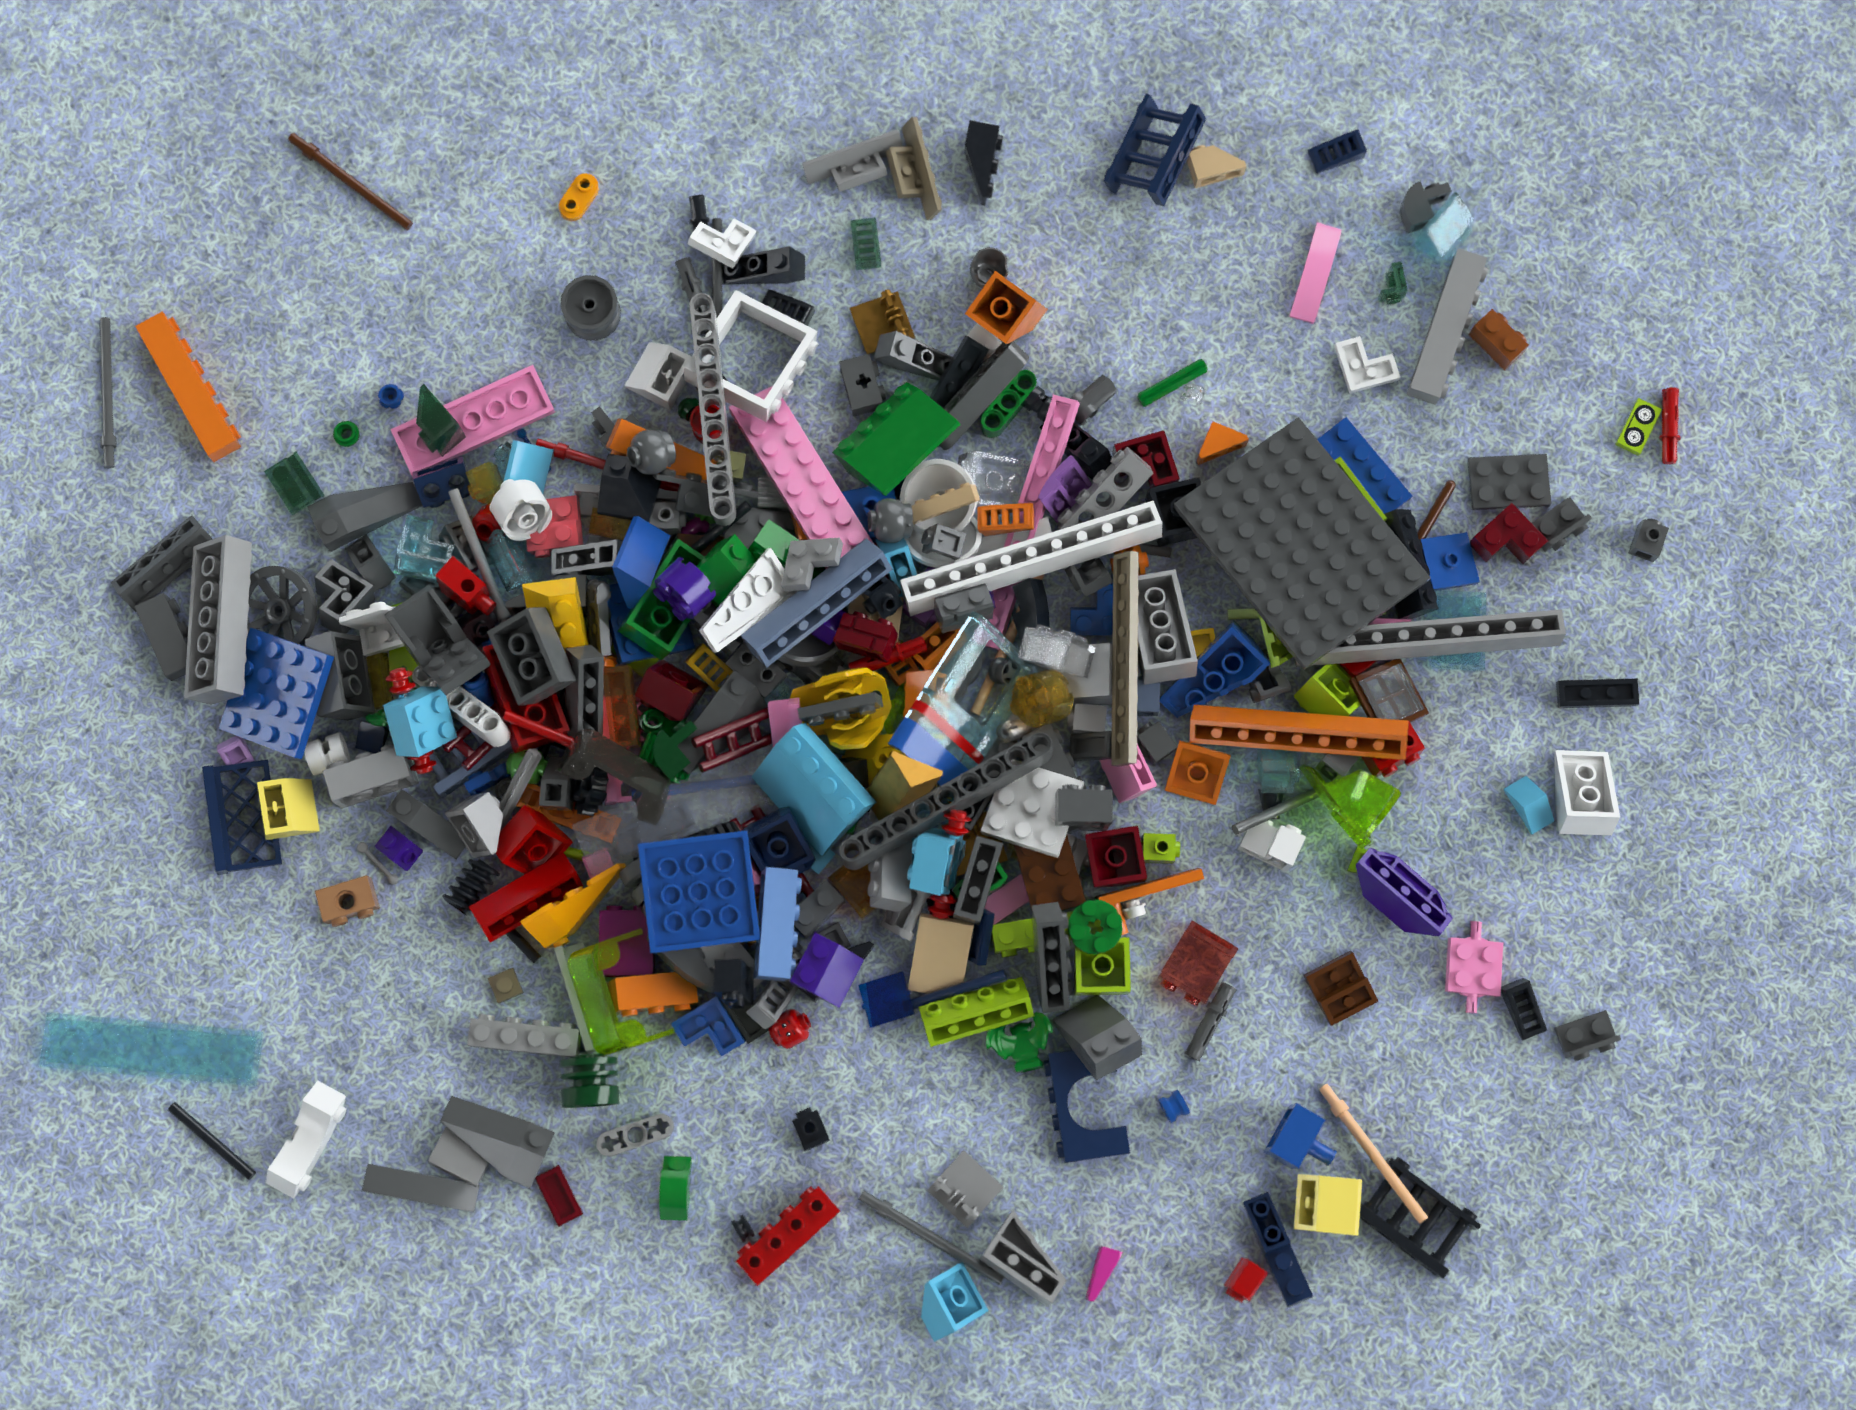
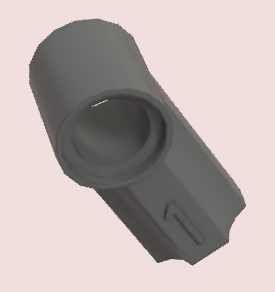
M1102 374L1083 392L1078 391L1070 398L1080 403L1075 419L1081 426L1087 423L1086 419L1089 417L1093 418L1098 409L1117 393L1114 383L1108 377Z

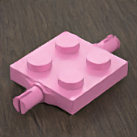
M1470 921V937L1464 939L1448 938L1445 992L1459 993L1466 996L1465 1013L1477 1014L1478 997L1501 996L1503 943L1481 938L1482 922Z

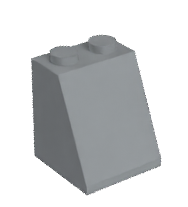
M1101 643L1052 647V656L1050 657L1052 681L1049 684L1051 700L1061 704L1112 705L1113 644Z

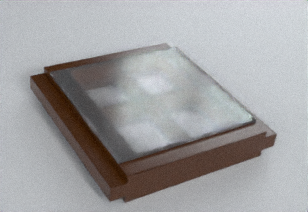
M1401 659L1392 660L1348 680L1367 718L1406 720L1411 723L1429 714Z

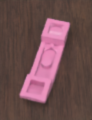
M1317 222L1289 317L1314 324L1342 229Z

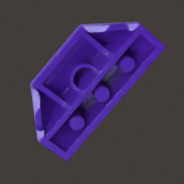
M1370 847L1357 862L1356 869L1363 897L1402 931L1439 937L1453 918L1447 912L1446 905L1439 892L1398 856L1376 851V849Z

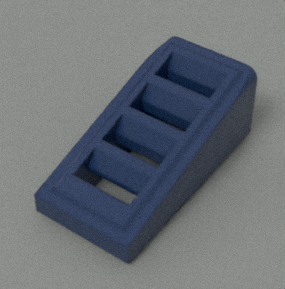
M1358 129L1308 149L1316 174L1363 159L1367 152ZM1349 142L1353 143L1355 151H1352ZM1340 145H1343L1346 152L1345 155H1342ZM1331 148L1333 149V152L1336 157V159L1334 160L1332 159V156L1329 151V149ZM1319 152H1323L1327 163H1322Z

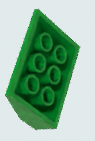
M905 382L894 391V394L888 400L880 404L868 419L862 421L848 438L843 439L832 453L851 476L882 495L887 496L961 424L922 390Z

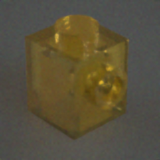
M487 462L465 473L470 483L467 487L471 497L478 502L490 505L494 495L500 490L503 480L497 465Z

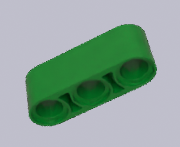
M1021 370L983 413L981 417V431L986 437L996 438L1001 435L1021 411L1025 400L1033 389L1036 388L1037 379L1033 372ZM1020 381H1028L1031 387L1022 389L1018 386V383ZM1011 400L1015 403V406L1007 409L1003 407L1002 402ZM993 419L999 423V426L989 428L985 423Z

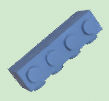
M765 867L761 871L758 906L760 940H756L753 979L787 981L795 972L796 960L792 958V949L797 946L798 933L794 931V921H798L800 906L796 904V894H800L802 884L801 878H798V870Z

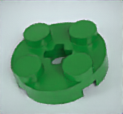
M1087 900L1074 909L1068 921L1071 941L1077 949L1086 954L1096 955L1113 949L1122 935V917L1111 904L1102 900ZM1098 920L1101 922L1100 927L1103 930L1102 932L1097 931L1093 935L1090 933L1091 928L1088 926V923H1094Z

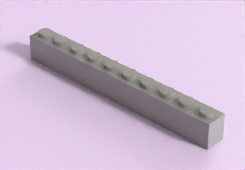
M1560 609L1367 625L1311 666L1560 646L1566 635L1563 612ZM1295 660L1296 667H1301Z

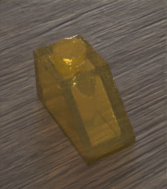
M592 507L589 533L624 540L632 520L597 514V508Z

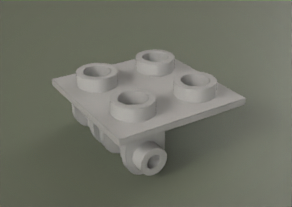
M963 1150L927 1191L968 1228L1004 1187Z

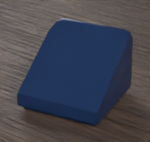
M361 720L355 748L374 754L381 752L389 730L386 727L374 726L369 722Z

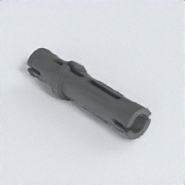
M686 257L676 261L675 265L682 280L681 288L683 291H686L690 302L693 296L702 293L700 287L702 283L695 274L691 258ZM707 305L700 306L702 313L708 310ZM703 330L700 334H707L709 330Z
M1221 982L1212 1002H1208L1205 1016L1184 1054L1200 1062L1219 1022L1228 1013L1226 1009L1237 991L1236 988Z

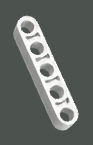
M419 666L414 669L412 679L419 688L422 686L437 687ZM459 686L446 695L451 715L494 747H500L509 741L511 731L501 717L468 691Z

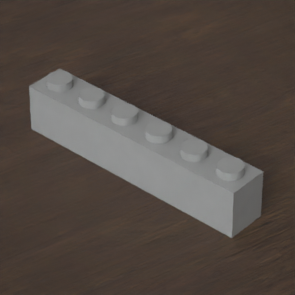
M1460 248L1455 252L1406 395L1436 405L1440 398H1445L1449 388V384L1445 383L1447 376L1453 375L1457 361L1453 360L1455 352L1461 351L1465 341V337L1461 336L1463 329H1468L1473 314L1469 313L1471 305L1476 306L1481 291L1477 290L1479 282H1484L1489 268L1485 267L1487 257Z

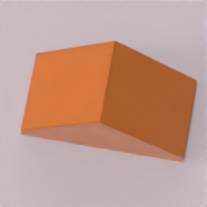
M1212 421L1196 460L1198 465L1246 447L1249 441L1248 436Z

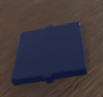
M903 971L858 985L863 1000L862 1009L866 1011L870 1028L915 1015L910 997L912 991L908 990Z

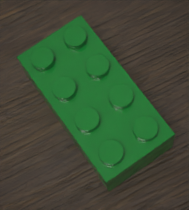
M679 539L669 547L658 565L650 587L635 606L630 609L617 630L661 661L671 653L691 619L679 620L673 614L671 604L667 600L662 602L653 593V590L656 588L655 579L679 557L684 558L681 563L686 565L688 562H691L695 566L705 557Z

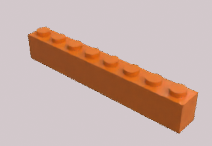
M1194 705L1190 717L1189 743L1405 760L1409 721Z

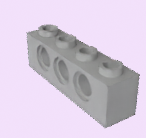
M1126 447L1123 451L1119 450L1112 457V464L1106 470L1102 469L1096 474L1093 479V485L1088 490L1083 489L1075 499L1076 503L1070 510L1066 508L1057 519L1059 521L1057 523L1058 529L1061 530L1086 522L1078 519L1079 515L1085 511L1092 513L1091 518L1087 521L1118 512L1153 474L1151 467L1129 447ZM1120 472L1127 474L1125 481H1114L1116 474ZM1101 492L1110 494L1109 498L1104 502L1096 500L1097 495Z

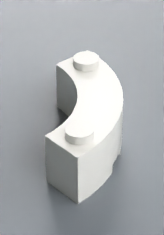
M319 1081L315 1083L302 1101L301 1109L295 1122L297 1127L292 1134L293 1140H286L277 1157L268 1168L266 1184L293 1199L300 1190L303 1192L306 1190L312 1179L309 1176L327 1145L336 1124L342 1120L347 1109L343 1107L345 1095Z

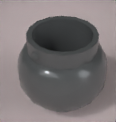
M643 430L632 438L630 447L627 448V457L630 465L636 467L639 472L654 475L664 471L667 466L671 467L676 459V450L671 436L666 431Z
M892 498L878 501L874 506V510H869L868 530L874 532L875 537L884 543H896L901 541L902 538H910L913 530L911 504H902L901 501Z

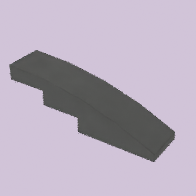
M367 1164L362 1191L474 1212L480 1185L475 1187L463 1181Z

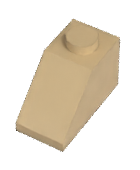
M1214 145L1194 147L1186 160L1195 188L1243 176L1247 167L1245 161Z

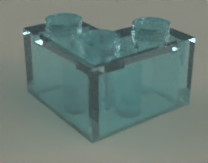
M407 515L396 551L394 574L438 583L435 575L453 556L454 545L431 540L434 520Z

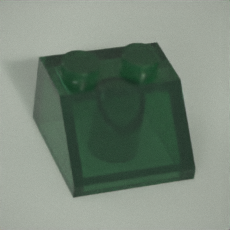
M423 384L419 391L416 424L421 430L418 435L432 453L437 451L443 457L465 439L466 436L458 422Z

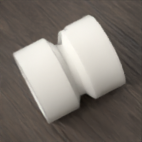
M341 732L326 736L324 741L315 739L307 742L304 751L308 766L314 776L322 774L323 770L329 769V765L334 762L345 761L347 763L351 761L346 741Z

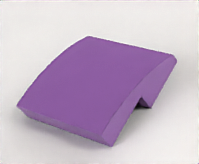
M1070 455L1048 478L1038 498L1055 522L1058 523L1059 515L1066 508L1070 510L1076 503L1075 499L1083 489L1088 490L1092 483L1078 462Z

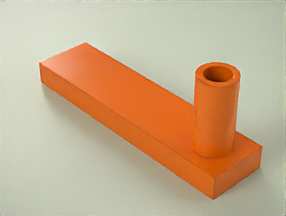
M1195 868L1095 897L1096 900H1102L1111 904L1117 910L1118 914L1122 917V935L1129 932L1124 913L1122 912L1121 902L1203 880L1204 876L1201 868Z

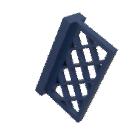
M268 759L213 767V765L202 767L217 875L282 864L279 838L273 839V844L271 841L265 840L264 836L253 829L262 815L259 809L249 803L258 792L257 784L246 776L252 768L263 767L265 777L261 782L271 780ZM246 769L243 774L237 771ZM232 771L240 778L230 789L222 783L220 773ZM243 780L255 788L246 800L234 792ZM223 789H225L226 791H228V793H227L224 797H223ZM231 794L243 802L234 815L225 809L224 804ZM246 806L258 813V816L250 826L237 818ZM226 814L231 817L228 823L226 820ZM234 821H237L246 828V831L238 841L228 835V828ZM249 832H252L262 840L253 852L241 844ZM229 840L235 844L231 850ZM267 843L275 849L276 859L264 861L256 854ZM238 846L250 854L244 864L232 865L231 855ZM253 858L258 860V862L250 863Z

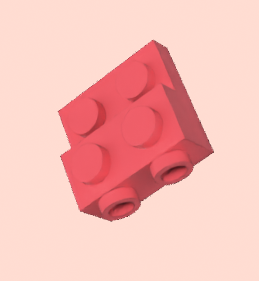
M577 495L546 499L552 510V519L544 531L540 534L536 531L530 535V539L526 540L527 552L535 554V558H546L551 556L552 549L584 544L580 502Z

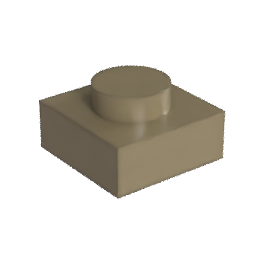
M514 968L488 978L498 1004L524 993Z

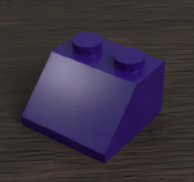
M815 932L790 982L798 988L840 1008L864 959Z

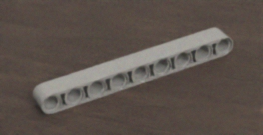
M699 293L693 296L690 301V314L709 506L714 521L721 526H727L734 522L736 518V505L717 317L712 298L705 293ZM701 305L709 306L706 312L700 313L696 311ZM703 330L712 331L711 335L706 338L699 336ZM705 355L714 356V359L709 363L701 361ZM708 380L717 381L716 385L712 388L704 387L705 382ZM710 405L719 406V410L716 413L706 412ZM714 430L722 431L721 436L717 439L709 438V434ZM715 456H724L725 459L721 464L711 463ZM718 481L727 482V486L724 489H714V485ZM722 506L730 508L728 514L724 516L716 514L717 510Z

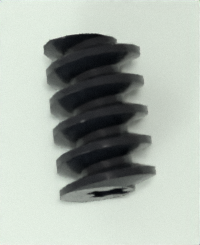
M479 858L478 861L468 860L472 869L462 868V872L466 876L465 878L456 876L455 880L459 887L452 885L448 887L453 895H442L447 903L464 915H466L464 910L471 911L469 908L472 905L471 901L478 902L481 900L477 895L478 892L487 893L483 884H494L490 875L500 876L498 871Z

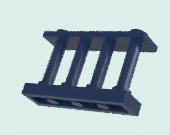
M1145 94L1142 103L1137 107L1136 115L1110 168L1105 172L1103 181L1110 192L1116 195L1121 184L1145 189L1155 205L1165 206L1206 121V117L1199 105L1190 103L1185 113H1174L1158 109L1151 95ZM1153 118L1180 124L1173 136L1147 131ZM1143 140L1169 146L1162 158L1137 152ZM1132 162L1158 168L1154 178L1151 180L1126 174Z

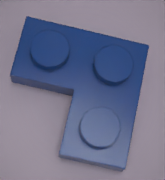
M1113 583L1097 591L1096 607H1070V635H1113Z
M718 996L708 1000L671 1023L684 1047L707 1033L721 1056L746 1042Z

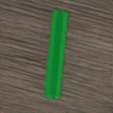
M1199 359L1140 392L1137 398L1140 404L1146 407L1207 372L1208 367L1203 359Z

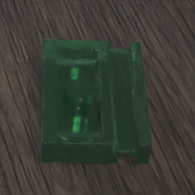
M296 451L292 456L284 458L264 471L292 515L314 503L320 497L325 496Z

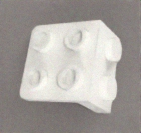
M376 602L370 604L368 609L350 610L346 612V616L339 618V624L359 630L364 656L370 657L404 646L385 617V614L396 606L392 607L386 605L385 602Z

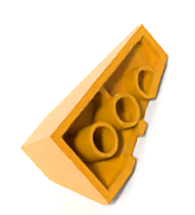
M615 864L588 880L586 888L581 886L574 890L572 889L565 894L563 902L557 901L553 904L550 902L520 922L544 948L565 946L570 942L568 937L576 933L619 879L618 875L626 867V864Z

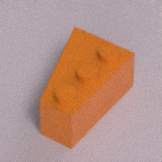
M676 972L620 977L604 984L608 1016L621 1015L622 1017L637 1016L638 1012L648 1011L649 1015L664 1013V1009L673 1007L675 1012L691 1010L690 1005L698 1002L697 987L686 981Z

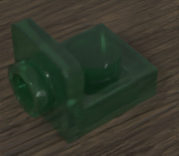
M1402 261L1391 263L1388 272L1385 273L1386 285L1390 289L1381 290L1378 296L1379 302L1386 301L1387 304H1396L1405 298L1408 289Z

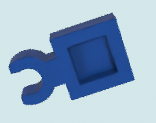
M502 763L490 772L486 771L483 773V771H478L468 777L469 781L463 784L470 795H476L511 775L507 773V765Z

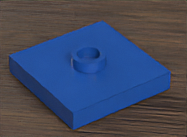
M1467 532L1420 539L1423 546V556L1430 571L1429 576L1431 577L1430 581L1434 591L1475 585L1480 582Z

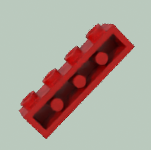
M561 853L474 903L469 908L486 938L491 943L522 925L520 921L550 902L552 904L557 901L562 902L565 900L564 896L567 892L581 886L584 888L572 864L565 854Z
M810 1186L799 1196L802 1201L795 1208L790 1204L778 1215L781 1220L774 1227L769 1223L758 1233L761 1238L754 1245L748 1242L737 1252L740 1257L736 1262L757 1286L841 1212L819 1186L815 1190Z

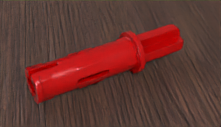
M1668 387L1667 389H1662V435L1659 436V440L1662 441V463L1672 465L1676 464L1677 441L1681 439L1680 435H1678L1679 389Z
M919 636L901 644L896 642L887 663L864 657L848 664L850 669L868 668L871 671H875L899 661L903 663L906 658L925 652L927 645L924 638Z

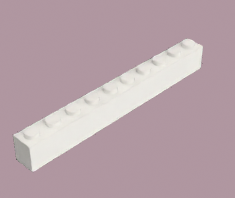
M1150 501L901 579L902 594L909 614L913 616L934 609V598L984 583L988 591H993L1028 578L1044 575L1161 538L1162 521L1154 501Z

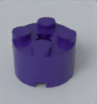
M679 557L655 579L656 588L653 590V593L660 601L665 602L667 600L673 608V614L679 620L684 621L686 618L693 619L716 597L715 589L710 592L708 586L711 584L710 581L694 564L688 562L685 565L681 563L684 558Z

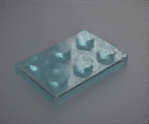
M1435 591L1438 610L1432 611V620L1486 615V593ZM1485 652L1431 656V669L1484 671Z

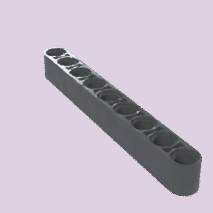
M1044 732L1034 733L849 837L839 847L843 865L850 870L860 869L947 820L944 814L950 813V810H964L1044 765L1053 756L1051 737ZM1041 744L1045 745L1047 749L1038 752L1034 750V747ZM1014 758H1022L1024 760L1019 765L1011 763V760ZM991 771H998L1001 773L996 778H990L987 776L988 773ZM968 784H975L977 786L974 791L964 790V787ZM945 797H951L954 799L953 802L948 805H944L941 803V800ZM923 810L930 812V815L926 818L917 816ZM900 823L907 826L903 831H895L893 829ZM874 837L883 838V841L878 845L870 844L871 839ZM849 851H859L858 856L855 858L846 857Z

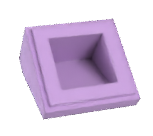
M234 736L217 745V751L226 765L254 761L244 738Z

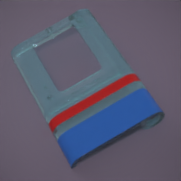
M972 611L888 744L909 758L943 771L941 778L936 783L935 790L982 763L1003 728L1001 724L1009 720L1037 675L1038 669L1036 664H1028L1026 656L982 615ZM991 639L1016 663L1017 671L1009 684L1004 686L982 723L979 724L955 702L954 695L983 648ZM945 797V798H944V799H946V800H948V801H950V802H953V800H954V799L951 798V797Z

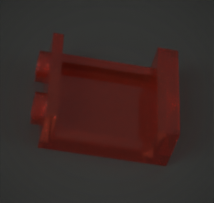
M1192 920L1157 978L1162 980L1160 985L1174 993L1177 989L1185 994L1183 999L1197 1007L1200 1003L1204 1006L1239 948Z

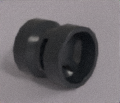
M1037 386L1029 394L1023 407L1028 411H1034L1037 414V418L1044 422L1052 397L1045 395V391Z

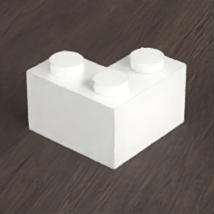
M1270 820L1246 830L1238 850L1284 872H1287L1293 866L1306 836L1301 834L1302 831L1299 828L1287 824L1286 827L1281 825L1277 829L1273 827L1274 823Z

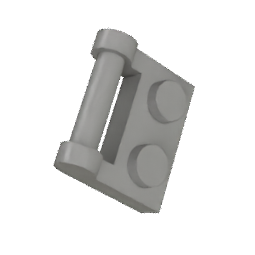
M911 889V904L900 912L886 910L880 926L911 941L915 934L912 931L927 898L930 899L932 894Z

